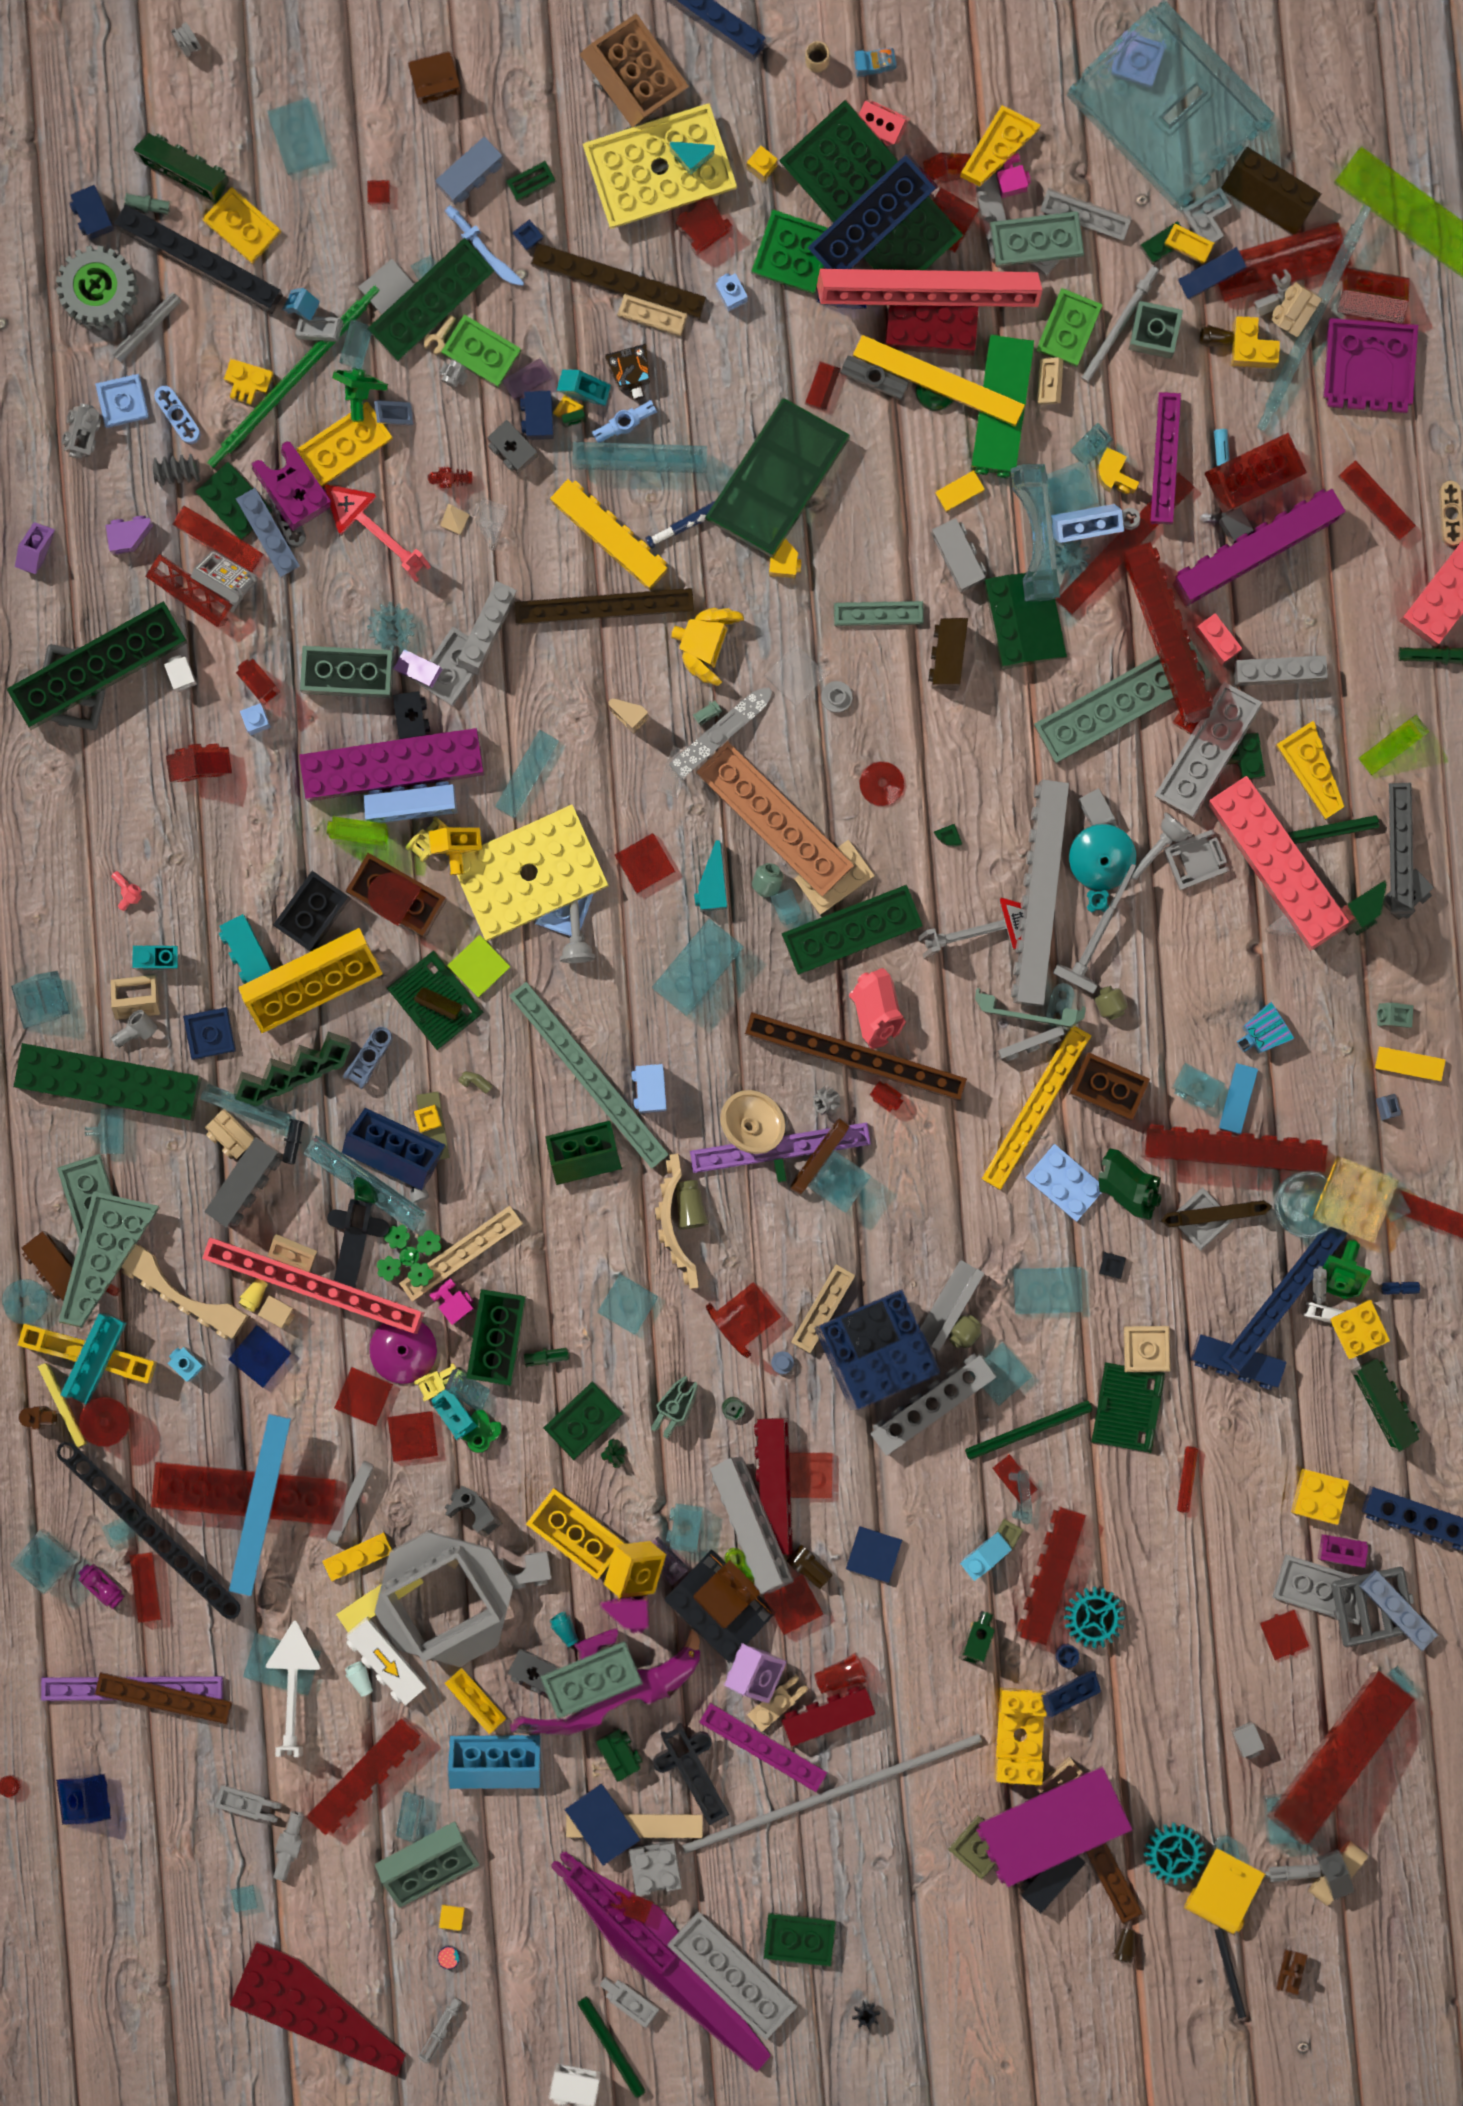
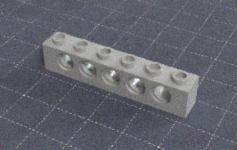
M975 1353L964 1360L966 1365L958 1370L957 1367H954L945 1374L947 1378L941 1383L939 1380H936L927 1387L929 1390L924 1395L918 1393L909 1400L911 1403L904 1409L902 1406L898 1407L890 1413L892 1418L885 1422L882 1419L872 1426L874 1431L871 1432V1436L886 1456L997 1377L982 1354L978 1356ZM965 1371H972L975 1374L976 1378L973 1382L968 1383L963 1379ZM947 1384H954L956 1386L957 1393L955 1395L949 1396L945 1393L944 1388ZM929 1397H935L939 1402V1406L931 1409L927 1406L926 1400ZM911 1410L918 1411L920 1413V1420L912 1422L908 1418V1412ZM898 1423L902 1427V1433L899 1435L892 1434L890 1432V1425Z

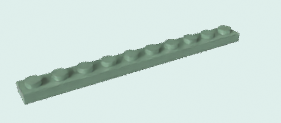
M525 982L510 994L509 997L650 1168L653 1169L669 1155L529 984Z

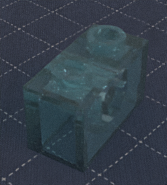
M1184 1063L1171 1088L1175 1090V1095L1185 1100L1189 1097L1195 1100L1194 1105L1206 1110L1207 1107L1213 1108L1225 1083ZM1199 1082L1202 1085L1200 1086L1202 1091L1194 1093L1192 1091L1194 1088H1191V1086Z
M676 1503L675 1507H671L669 1520L673 1521L672 1530H667L666 1543H670L669 1549L689 1552L697 1551L703 1506ZM683 1521L688 1522L687 1526L690 1525L691 1527L685 1533H681V1529L678 1530L677 1527Z

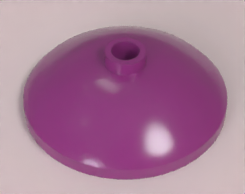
M421 1322L418 1334L382 1323L371 1338L369 1348L370 1359L375 1370L388 1381L399 1384L412 1383L427 1375L432 1369L437 1357L436 1339L430 1328L423 1322ZM400 1346L406 1348V1353L403 1355L398 1352Z

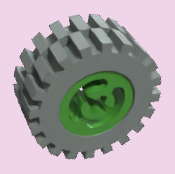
M87 246L86 252L83 253L80 249L76 250V257L72 259L68 256L65 259L67 265L66 267L61 265L59 269L61 277L57 276L56 283L59 286L56 290L62 306L79 325L82 323L88 329H92V326H95L97 330H104L103 326L106 325L111 329L115 327L114 322L116 321L122 324L126 321L123 316L126 313L130 316L133 312L132 304L136 305L138 301L136 294H139V288L131 267L121 255L118 256L110 248L106 251L104 246H97V250H94L92 246ZM94 273L108 275L112 280L111 289L108 290L105 280L101 279L100 275ZM85 283L89 294H92L95 299L101 300L92 301L86 299L82 295V285ZM96 284L100 285L101 288L98 290L97 288L94 289L92 286Z

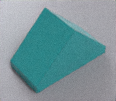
M670 141V152L691 175L714 156L715 145Z

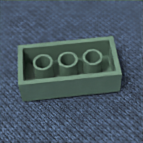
M303 646L300 691L302 694L392 699L394 653L392 650Z

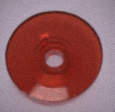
M875 762L863 771L860 777V791L863 797L871 804L887 806L896 802L902 795L904 778L901 771L895 765L888 762ZM880 779H884L886 781V785L884 787L878 785V781Z

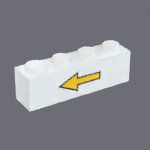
M368 1616L347 1633L346 1637L348 1640L346 1643L354 1652L357 1650L363 1656L361 1658L362 1662L368 1669L372 1667L378 1673L376 1678L383 1686L387 1684L391 1688L392 1692L390 1694L398 1703L402 1701L404 1705L408 1704L426 1688V1683Z

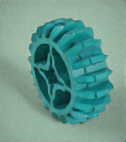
M1097 1587L1092 1588V1594H1089V1590L1084 1588L1085 1596L1082 1597L1079 1592H1076L1075 1594L1079 1599L1077 1601L1073 1598L1069 1599L1074 1604L1073 1608L1065 1607V1610L1071 1612V1615H1064V1619L1071 1620L1070 1623L1065 1624V1627H1073L1069 1635L1072 1637L1078 1634L1075 1641L1079 1643L1083 1638L1084 1647L1088 1646L1089 1641H1092V1648L1097 1647V1641H1100V1645L1105 1647L1104 1639L1107 1638L1110 1643H1113L1114 1641L1110 1636L1112 1634L1116 1637L1120 1636L1115 1631L1116 1627L1124 1628V1625L1118 1623V1620H1125V1616L1118 1615L1119 1612L1124 1611V1608H1116L1120 1600L1117 1598L1111 1601L1114 1594L1110 1592L1106 1597L1105 1588L1100 1590V1594H1097ZM1100 1599L1105 1601L1107 1605L1094 1609L1087 1601ZM1082 1605L1086 1612V1616L1081 1621V1623L1077 1625L1076 1614L1079 1607ZM1088 1608L1095 1614L1100 1613V1617H1098L1100 1620L1098 1622L1101 1627L1094 1621L1089 1622V1618H1091L1089 1615L1091 1613L1088 1611ZM1112 1610L1113 1620L1107 1630L1103 1619ZM1090 1626H1095L1102 1634L1089 1636L1081 1631Z
M1176 1823L1171 1824V1830L1168 1829L1166 1824H1163V1833L1156 1828L1155 1832L1158 1836L1156 1838L1153 1835L1148 1836L1153 1841V1844L1145 1843V1847L1151 1849V1851L1144 1852L1145 1857H1151V1859L1145 1861V1864L1147 1866L1154 1865L1150 1868L1149 1872L1153 1874L1158 1871L1156 1874L1157 1880H1160L1164 1875L1165 1884L1169 1883L1170 1878H1172L1174 1885L1178 1884V1878H1181L1182 1883L1185 1884L1186 1875L1193 1880L1195 1877L1191 1872L1194 1870L1200 1873L1201 1870L1196 1864L1204 1865V1861L1198 1858L1199 1856L1206 1855L1205 1851H1198V1849L1204 1846V1843H1195L1199 1840L1200 1836L1195 1834L1191 1837L1193 1833L1191 1827L1184 1832V1824L1180 1825L1179 1830H1177ZM1176 1836L1171 1845H1159L1164 1839ZM1183 1837L1190 1842L1193 1855L1182 1851ZM1175 1848H1178L1177 1851L1182 1856H1175L1171 1860L1172 1856L1168 1852H1174ZM1157 1852L1167 1856L1166 1870L1159 1866L1156 1858ZM1179 1862H1190L1183 1870L1173 1872Z

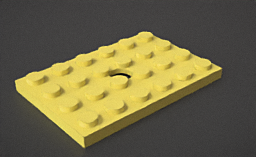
M710 103L583 143L610 229L737 189ZM670 141L715 145V153L713 157L690 175L670 152ZM662 159L668 163L669 167L665 174L657 175L651 170L654 160Z
M573 805L483 844L482 850L462 854L465 874L457 875L486 941L609 886ZM527 864L536 866L538 870L536 878L532 881H526L521 877V869Z

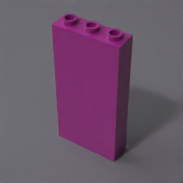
M1103 1766L979 1822L980 1828L976 1829L981 1841H986L990 1848L986 1852L991 1863H997L999 1870L996 1871V1874L1001 1884L1006 1883L1007 1887L1132 1830Z

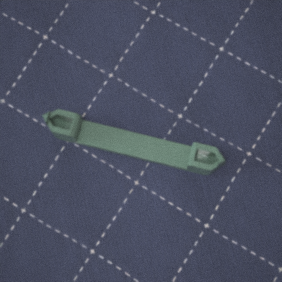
M980 988L976 989L975 1000L984 1013L1073 1028L1085 1017L1086 1007L1082 1006L1081 1011L1065 1008L1061 1020L995 1009L996 997L980 993Z

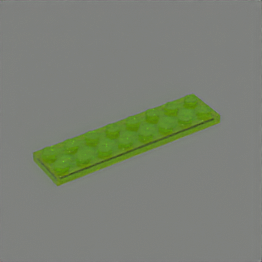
M1361 146L1334 181V184L1463 278V221Z

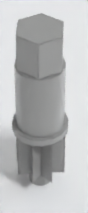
M1318 1864L1269 1867V1870L1265 1872V1878H1270L1271 1882L1320 1877V1867Z

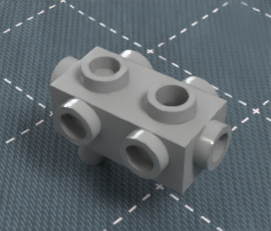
M80 404V406H76L68 412L66 421L70 425L68 432H64L61 443L65 445L64 451H68L69 456L72 458L82 459V456L90 455L95 449L96 441L94 440L95 431H98L101 419L99 418L100 412L91 405ZM76 439H78L80 443L78 447L74 446Z

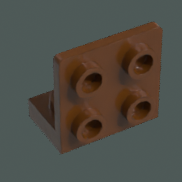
M450 51L408 62L419 105L462 94Z
M729 1560L693 1595V1598L722 1628H726L760 1595V1591Z

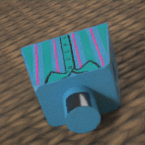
M1271 1002L1242 1027L1246 1036L1236 1042L1243 1053L1253 1046L1258 1053H1262L1294 1039V1036Z

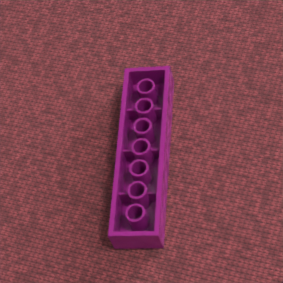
M1325 489L1320 490L1313 495L1314 497L1310 499L1311 501L1306 502V500H1303L1296 504L1290 513L1284 511L1275 516L1271 524L1268 525L1267 522L1262 523L1255 528V531L1252 532L1253 534L1248 535V533H1245L1238 537L1236 542L1233 543L1234 545L1229 547L1226 544L1217 549L1213 557L1210 558L1209 555H1206L1198 560L1192 569L1187 566L1180 570L1178 575L1175 576L1176 579L1173 586L1185 607L1340 520L1346 511L1334 490L1330 489L1327 492Z
M477 728L299 754L305 799L308 802L364 794L372 790L384 791L396 787H410L484 775Z

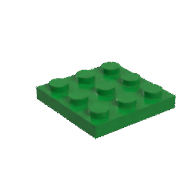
M772 209L751 274L814 294L820 269H823L824 265L807 247L828 228Z

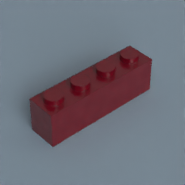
M860 1685L848 1689V1694L840 1696L837 1693L827 1697V1702L819 1704L816 1701L806 1705V1710L799 1713L797 1709L784 1714L785 1718L781 1719L792 1747L873 1716L876 1712L866 1687L861 1688Z

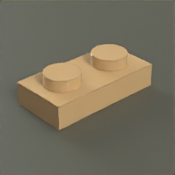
M1040 359L1038 404L1061 403L1064 359Z
M276 1234L268 1256L310 1272L317 1251Z

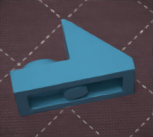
M304 288L293 289L282 310L289 314L296 313L307 320H311L320 302Z

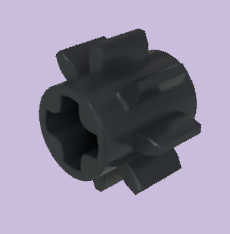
M863 2000L860 2008L854 2006L858 2015L852 2016V2019L859 2020V2029L862 2025H865L870 2030L872 2023L879 2024L875 2016L880 2015V2011L873 2010L874 2002L869 2006ZM868 2010V2013L872 2014L869 2016V2020L860 2017L863 2015V2011Z

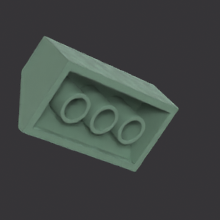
M454 1821L393 1855L384 1858L376 1863L375 1866L383 1886L398 1907L401 1908L479 1866V1862L464 1833Z

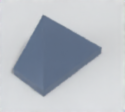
M374 401L377 423L414 424L410 402Z

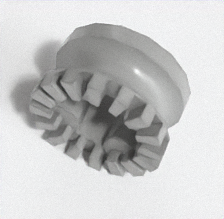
M1126 508L1122 511L1124 528L1126 530L1136 529L1140 524L1139 512L1134 508ZM1126 515L1136 516L1134 523L1125 522L1124 520L1127 519Z

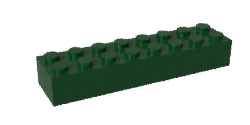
M163 601L8 687L7 691L31 731L187 644V641Z
M22 1043L13 1087L194 1121L202 1077Z

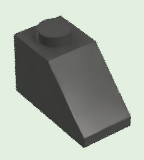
M1335 1849L1316 1857L1333 1900L1355 1892L1340 1851Z

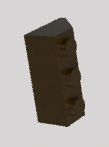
M940 618L939 624H935L933 637L937 638V646H932L931 659L935 660L934 668L929 669L928 681L932 682V688L959 690L968 618Z

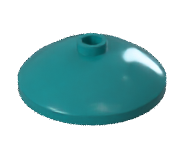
M1096 824L1084 829L1076 836L1070 847L1069 864L1076 879L1084 886L1094 890H1110L1120 886L1131 865L1136 864V850L1129 835L1119 827L1110 824ZM1103 857L1108 858V862L1105 864L1100 863Z

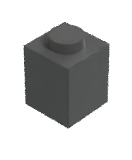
M1232 507L1221 514L1222 518L1219 524L1231 545L1241 535L1245 533L1251 535L1254 531L1241 508L1234 510Z

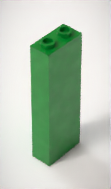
M990 335L982 387L1025 405L1035 341ZM1025 407L1016 427L979 411L970 470H975V473L979 475H988V472L996 473L997 477L1000 478L1015 476Z

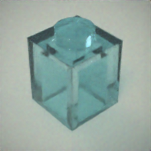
M792 889L770 897L780 923L785 922L786 925H789L799 920L798 916L801 915V910Z

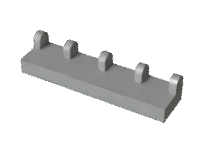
M996 173L980 187L975 185L991 262H995L990 222L1006 220Z
M1048 188L1040 211L1050 215L1078 211L1081 226L1124 241L1132 219L1131 216L1113 212L1111 209L1108 210L1091 202L1071 197L1072 195H1066Z

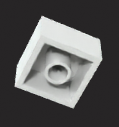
M556 2063L549 2099H554L553 2102L560 2105H567V2102L575 2103L576 2106H595L601 2072Z

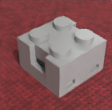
M674 1840L629 1848L636 1896L647 1895L653 1891L665 1889L667 1891L681 1889L682 1884Z

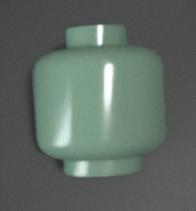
M766 863L760 865L753 877L752 887L762 897L775 896L779 893L782 885L783 873L775 864Z

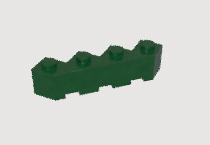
M328 1032L321 1051L299 1045L292 1065L270 1058L263 1078L241 1071L234 1089L235 1100L258 1106L270 1098L278 1097L293 1090L294 1087L311 1082L331 1070L343 1067L351 1048L349 1038Z

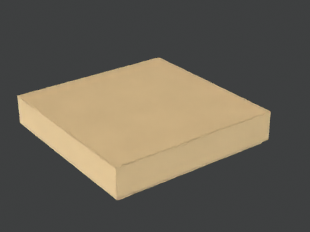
M1169 1326L1123 1327L1125 1372H1170Z

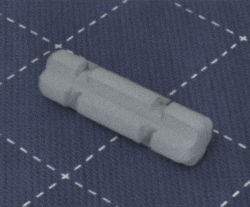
M1318 1266L1313 1271V1302L1321 1305V1303L1326 1301L1327 1270L1323 1269L1322 1266Z

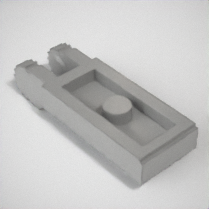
M222 1784L215 1808L257 1820L263 1819L276 1823L278 1817L261 1812L262 1806L266 1805L274 1809H281L282 1803Z

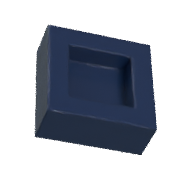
M530 219L512 232L526 252L544 239Z

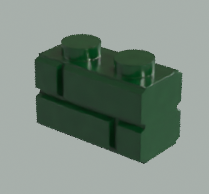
M620 1727L596 1740V1744L617 1782L641 1769L640 1763L643 1762L638 1751H632L629 1745L632 1740L626 1730L622 1732Z

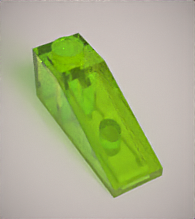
M1415 715L1358 759L1372 776L1427 735L1429 730L1420 718Z

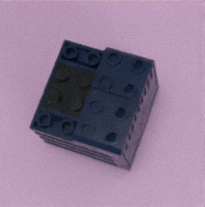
M902 1289L814 1327L850 1410L861 1409L941 1373Z

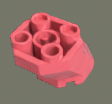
M880 968L870 974L868 972L863 973L858 978L859 983L849 994V998L856 1005L862 1037L871 1049L885 1046L889 1043L887 1038L891 1035L895 1038L906 1023L899 1010L894 981L884 968Z

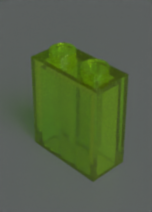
M333 816L332 822L328 821L326 834L336 844L387 851L390 828L385 823Z

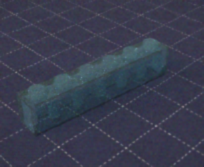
M573 442L572 465L573 469L707 473V446Z

